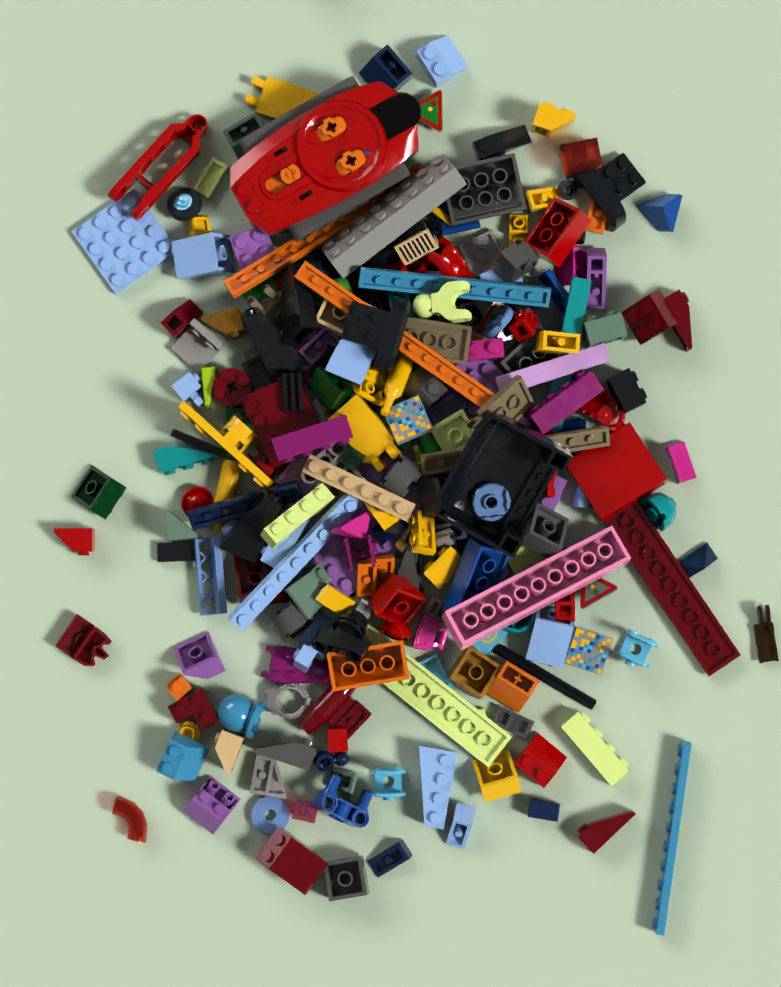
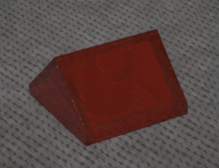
M597 138L561 144L557 147L564 174L602 167Z

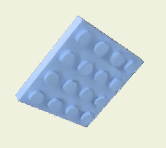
M135 188L126 193L119 201L112 203L72 231L115 294H118L172 256L171 239L150 210L138 221L129 215L141 202V197Z

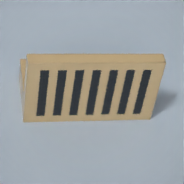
M428 228L394 246L405 266L439 248L438 239L430 233Z

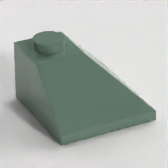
M320 562L305 568L285 589L306 620H309L321 608L323 604L315 598L323 587L327 584L330 585L331 577Z

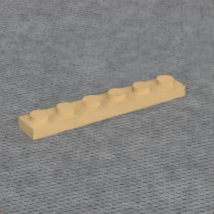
M313 455L309 456L302 470V473L405 522H408L416 506L404 498Z

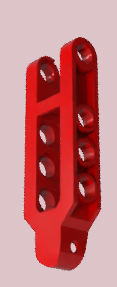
M195 114L185 123L170 124L108 193V197L116 203L136 181L140 183L148 192L140 199L141 202L133 212L129 214L136 221L140 220L200 154L199 140L207 132L206 118L200 114ZM175 138H182L190 145L189 150L179 157V161L170 170L166 171V175L158 184L155 183L153 185L142 175Z

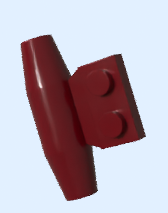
M330 685L311 705L299 726L311 735L329 721L331 729L346 728L348 740L372 713L358 700L350 698L356 688L333 692L332 685Z

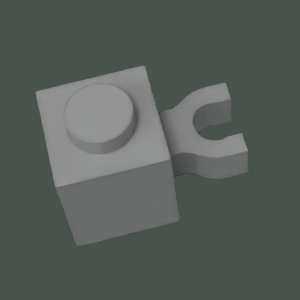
M351 594L350 597L356 602L351 609L361 612L368 620L373 612L369 602L370 599Z

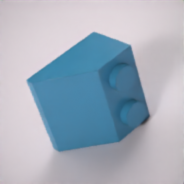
M175 731L156 772L173 780L195 781L210 747Z

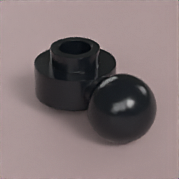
M574 178L573 182L562 181L557 187V195L562 200H572L576 196L577 188L583 189V186Z

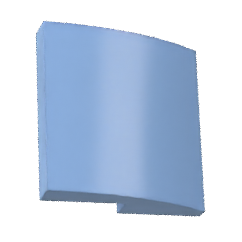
M341 339L325 370L353 383L362 385L378 351Z

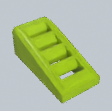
M217 367L201 369L204 405L206 408L211 407L213 381L217 376Z

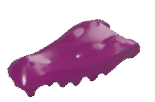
M266 645L265 651L272 652L269 672L261 671L260 677L281 684L294 682L295 684H329L331 682L328 662L315 658L307 673H304L293 666L294 659L292 657L297 650L296 648Z

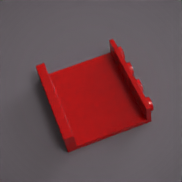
M630 422L626 425L623 423L620 428L610 434V446L586 449L578 454L573 453L571 454L572 459L566 467L591 503L601 523L667 483V478Z

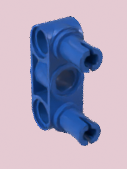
M330 774L325 789H322L314 798L313 804L315 809L349 826L365 827L369 822V810L367 808L372 799V792L362 790L357 805H353L346 800L336 797L337 794L335 793L342 778L336 774ZM325 798L327 799L326 807H324L323 800ZM358 814L359 821L356 823L355 817Z

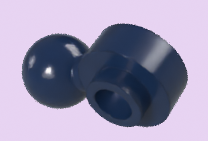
M323 750L314 757V764L320 771L331 769L334 763L338 766H344L349 761V755L346 752H337L332 756L329 751Z

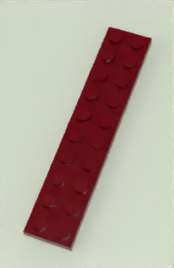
M638 501L605 521L607 527H614L631 557L630 561L706 674L711 676L739 657L741 654Z

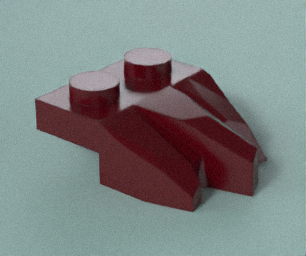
M76 614L55 646L80 664L95 666V656L103 660L109 657L102 646L104 644L109 645L112 641L98 627Z

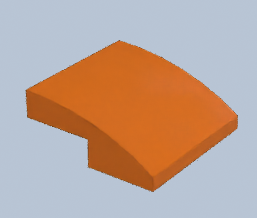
M394 554L375 556V567L373 568L370 558L357 562V597L373 596L391 573L394 574Z

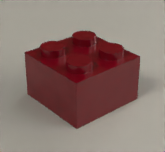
M660 289L622 311L624 319L640 345L652 340L679 323Z

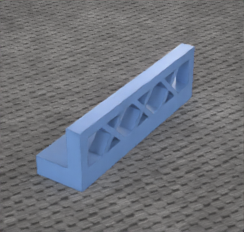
M221 537L193 539L200 616L227 613L222 549H219ZM208 542L209 551L205 555L199 551V543ZM204 560L211 566L207 574L201 570V564ZM206 579L212 583V589L209 593L203 589V583ZM208 598L214 602V611H205L204 603Z

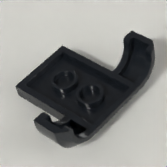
M624 153L597 171L590 164L579 162L566 172V179L574 178L579 181L607 219V227L605 229L610 232H614L626 222V212L621 201L646 183Z
M394 296L390 312L352 301L341 339L378 350L372 370L388 374L393 371L412 305L408 299Z

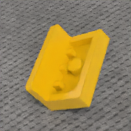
M417 510L410 516L408 522L411 529L409 543L412 552L433 556L436 553L434 518L422 516L421 510Z

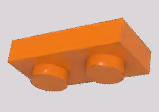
M591 198L588 218L591 222L585 231L603 235L607 219Z

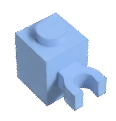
M188 372L172 385V388L184 402L191 398L199 408L204 404V401L197 394L203 388L200 385L202 381L196 373L192 375Z

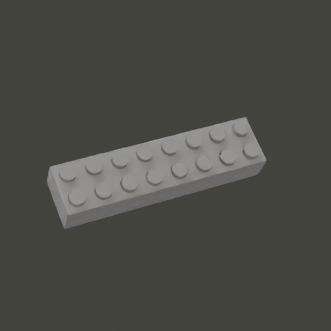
M442 154L434 158L426 168L420 169L413 178L403 182L396 191L389 193L379 204L373 205L370 211L359 216L349 227L343 228L336 237L326 241L321 250L344 279L467 185V183L454 165Z

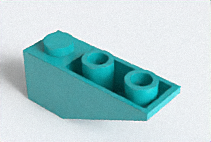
M173 445L153 450L159 473H164L165 476L176 473L175 470L183 468V471L192 469L196 463L201 462L202 465L212 463V459L216 458L215 454Z

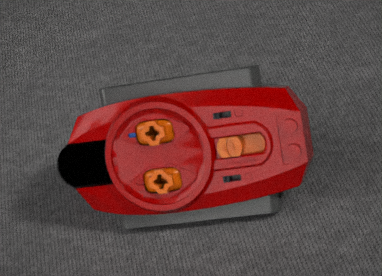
M351 76L243 137L238 143L245 155L230 167V188L251 226L269 236L290 232L294 240L299 242L408 180L411 174L405 164L419 151L418 127L421 118L419 102L414 96L404 92H397L381 81L359 86L354 76Z

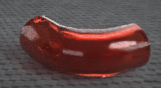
M117 796L112 814L122 817L127 822V839L145 843L147 838V821L143 811L135 802Z

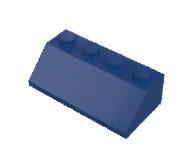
M469 536L442 606L448 610L499 584L510 556L475 537Z

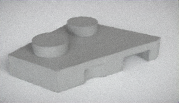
M256 755L249 793L287 799L277 760Z

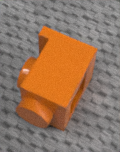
M182 673L167 685V690L177 701L193 688Z

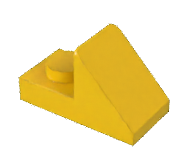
M556 187L526 191L532 213L546 209L554 197L559 199Z

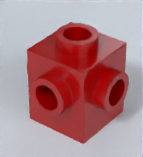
M527 308L523 311L518 310L515 312L508 328L518 342L534 336L540 322L537 315L530 308Z

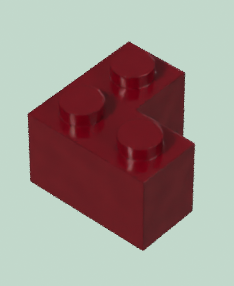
M203 687L167 706L176 723L194 714L202 731L220 722L218 714Z

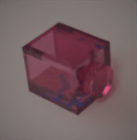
M296 798L295 802H291L289 813H292V819L315 823L317 809H315L313 801Z

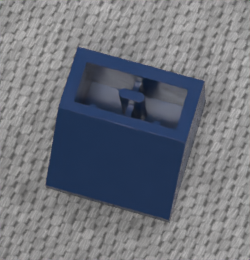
M388 44L375 54L359 72V75L367 84L381 81L396 91L412 79V72Z

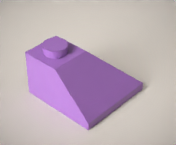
M208 631L173 647L183 675L209 679L226 671Z

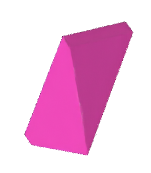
M370 511L360 513L332 529V534L366 539L371 516Z

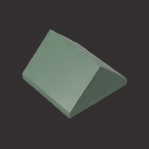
M167 511L165 513L168 541H185L201 537L172 512Z

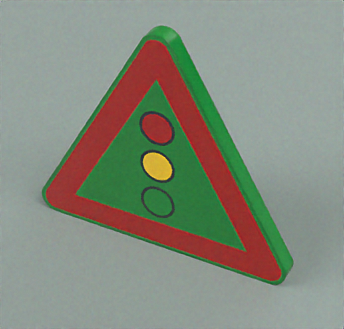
M438 90L415 105L421 115L420 122L441 132L443 130L442 91Z

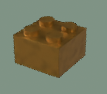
M469 646L463 649L446 679L474 698L482 699L502 666L474 647Z

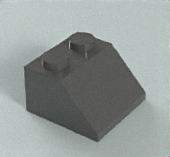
M537 503L521 530L522 545L546 558L552 557L562 550L569 519Z

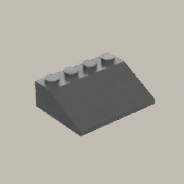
M515 153L454 166L467 185L446 200L452 226L527 210Z

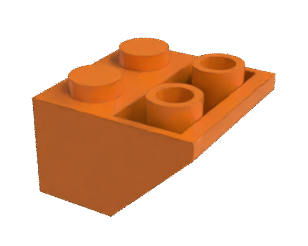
M505 660L501 670L486 693L519 713L533 693L539 680Z

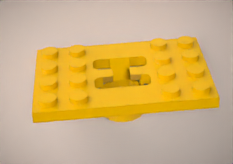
M183 401L178 406L182 410L180 414L202 434L214 438L240 462L238 466L250 476L252 474L255 475L252 478L264 489L274 486L275 482L242 453L257 435L234 415L218 432L186 402ZM227 429L228 433L223 436L222 433ZM243 443L244 446L238 450L239 445Z

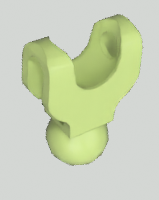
M466 281L447 282L437 293L418 295L414 299L412 306L415 314L421 318H428L433 314L437 316L442 315L453 323L471 321L472 313L466 309H457L455 305L459 295L470 291V283Z

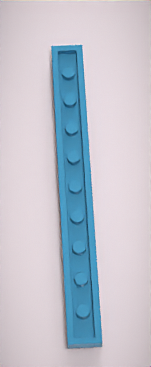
M360 267L358 288L431 295V293H437L447 282L466 281L470 283V291L459 295L458 298L547 308L549 307L552 290L551 287Z
M682 741L681 745L678 744L677 747L679 763L675 764L674 775H677L676 783H672L671 794L674 797L673 802L669 803L668 809L671 818L666 823L668 839L667 841L664 840L663 852L666 853L665 860H661L660 871H663L662 879L658 880L657 890L660 891L659 898L655 900L657 916L653 917L652 929H655L656 935L664 936L692 744L688 741Z

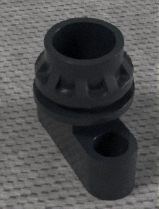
M348 609L333 623L332 630L320 628L311 641V646L316 651L328 654L332 647H335L333 649L335 653L345 650L348 661L359 663L369 648L368 643L363 640L368 620L361 612Z

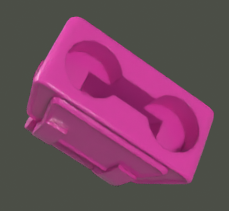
M422 613L412 648L431 650L433 647L444 650L449 629L439 626L438 621ZM437 630L441 631L438 643L434 642Z

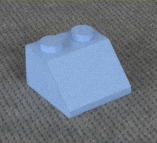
M449 36L434 40L416 51L417 59L436 88L468 69L467 64Z

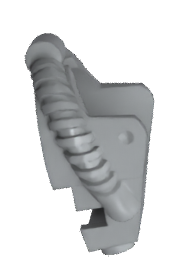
M289 682L281 686L274 685L265 691V697H267L265 709L267 712H271L272 715L280 714L283 718L297 719L307 712L308 707L312 705V698L309 697L308 691L298 683ZM289 689L298 691L302 698H305L304 705L294 713L284 710L281 704L283 693Z

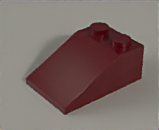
M281 827L276 828L256 856L259 862L304 895L309 892L328 865L324 859L289 831Z

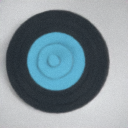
M191 188L177 189L167 200V208L170 215L178 221L193 219L198 215L202 207L199 194Z

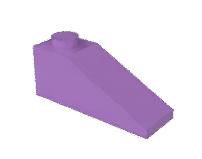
M586 248L585 279L592 280L586 310H605L607 269L605 248Z

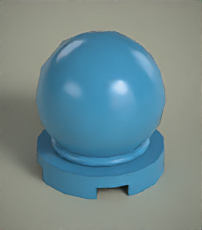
M233 694L222 700L218 706V719L227 730L237 733L244 731L246 733L245 737L252 740L260 724V716L262 711L265 710L266 703L258 701L257 705H253L248 697Z

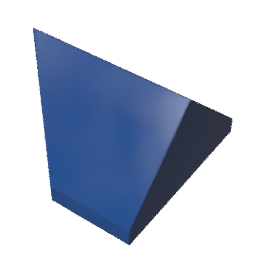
M665 194L636 205V207L657 231L673 232L682 195Z

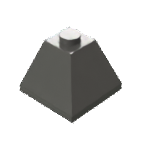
M419 366L409 375L401 397L404 400H408L419 395L426 411L448 393V389L438 378Z

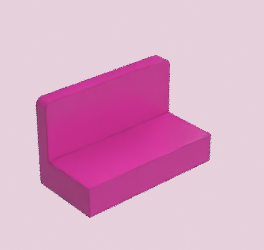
M573 247L560 268L556 267V276L562 286H570L572 277L585 279V248Z
M684 441L665 448L677 484L697 478Z

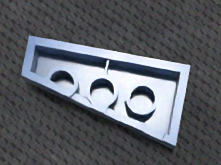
M419 745L424 825L444 829L457 751Z

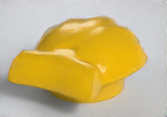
M185 721L178 729L179 733L196 741L200 737L199 725L194 724L193 721Z

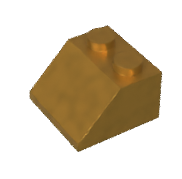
M239 307L201 317L205 326L227 338H232V340L243 338V334H246Z

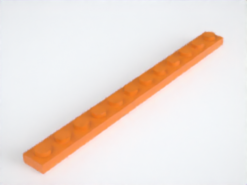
M419 163L408 169L411 174L408 180L413 178L422 169ZM401 184L299 242H296L293 238L224 280L225 287L234 299L324 245L326 241L336 237L343 228L353 224L359 216L370 211L373 205L379 204L389 193L400 188Z
M307 261L303 263L294 276L295 279L346 315L349 313L352 301L368 305ZM404 331L399 352L479 408L495 395L485 386Z

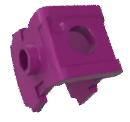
M367 530L366 539L341 536V542L345 550L344 559L350 572H353V560L370 558L372 568L375 567L374 552H377L376 541H372L369 530ZM356 541H361L364 547L362 550L356 551L353 549V544Z

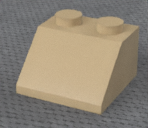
M224 728L222 731L217 732L213 743H216L215 750L226 774L230 775L236 764L245 736Z

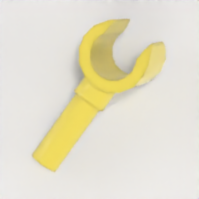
M409 525L401 538L396 542V547L401 552L408 546L405 539L411 531Z

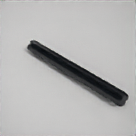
M500 643L494 649V653L583 706L589 709L594 708L597 702L596 699L526 660L523 656Z

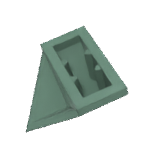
M332 767L327 772L324 785L327 784L330 774L340 776L342 779L335 794H337L338 798L351 803L358 773Z

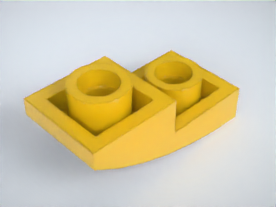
M509 215L508 246L513 242L519 245L528 236V215Z
M329 584L323 587L315 598L318 602L339 615L344 614L356 603L351 597L341 593L338 588Z

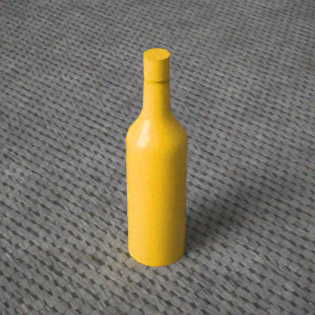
M397 355L393 371L390 372L384 386L386 398L380 412L383 416L388 415L393 401L401 397L415 363L406 356Z
M223 460L214 503L235 497L241 468L238 466L239 462ZM223 522L214 524L213 531L220 532Z

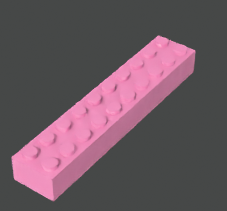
M610 526L448 609L443 613L442 618L461 651L627 565L631 557L614 527Z

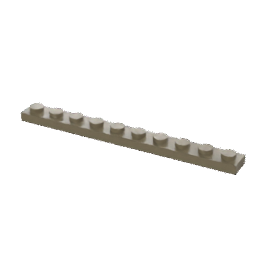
M607 425L544 435L567 447L570 452L610 446V434ZM464 448L419 454L421 474L428 475L451 471Z

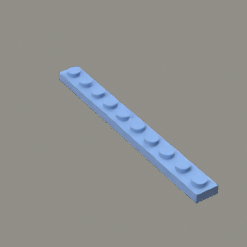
M344 493L227 618L243 632L334 535L331 530L348 521L364 502Z

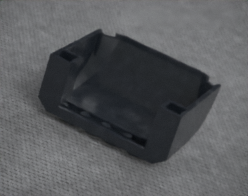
M494 414L476 426L438 492L436 517L514 558L523 543L522 528L556 471L564 473L572 459L571 452L567 447L508 416ZM487 482H496L504 486L511 499L508 512L501 519L495 521H486L474 512L471 503L472 495L476 488ZM489 497L486 500V505L493 506L496 503V498Z

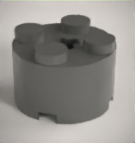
M400 454V461L394 460L382 476L385 480L383 483L379 481L378 485L404 498L410 490L407 487L411 482L415 483L420 478L421 473L419 472L420 467L403 454Z
M293 600L285 605L287 608L282 612L277 611L270 617L272 620L270 625L284 642H288L286 638L289 636L292 639L309 626L307 623L309 620H306ZM313 616L310 618L312 622L315 620Z

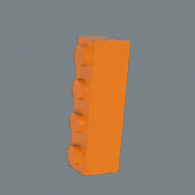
M404 640L370 645L359 663L348 661L345 650H340L339 653L329 652L326 654L333 692L410 679Z

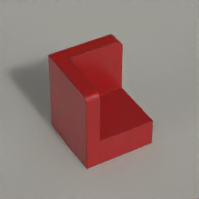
M327 729L329 753L348 752L347 729Z

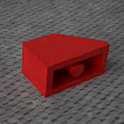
M54 528V533L73 552H78V556H89V552H94L95 529Z

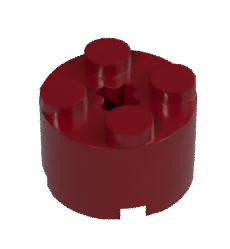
M227 368L219 372L215 377L213 393L223 406L237 408L243 405L240 398L252 393V384L243 371L236 368ZM232 384H235L237 390H233L232 393H230L228 386H232Z

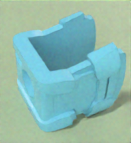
M633 630L627 631L618 656L626 659L624 663L634 668L636 664L648 668L650 665L644 662L651 646L658 648L659 645L653 639L644 637ZM632 644H638L641 647L639 654L633 655L630 652Z
M375 766V769L370 773L375 774V793H371V795L383 797V800H394V797L405 796L406 793L402 792V774L406 773V771L401 766H395V768ZM391 776L394 779V784L391 787L384 786V777Z

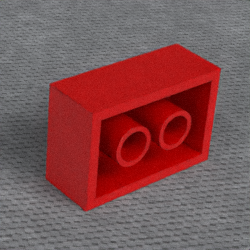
M554 197L525 239V242L541 259L560 268L591 220L582 210Z

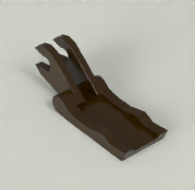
M769 605L765 606L767 623H763L761 606H758V624L753 625L759 663L779 661Z

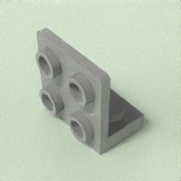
M194 318L189 323L191 326L171 349L197 373H200L201 369L205 368L224 347V344Z

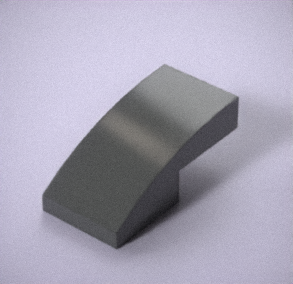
M499 705L492 717V721L499 727L525 739L528 738L535 723Z

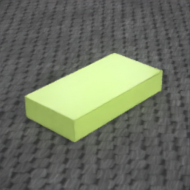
M212 157L193 190L210 200L229 166Z

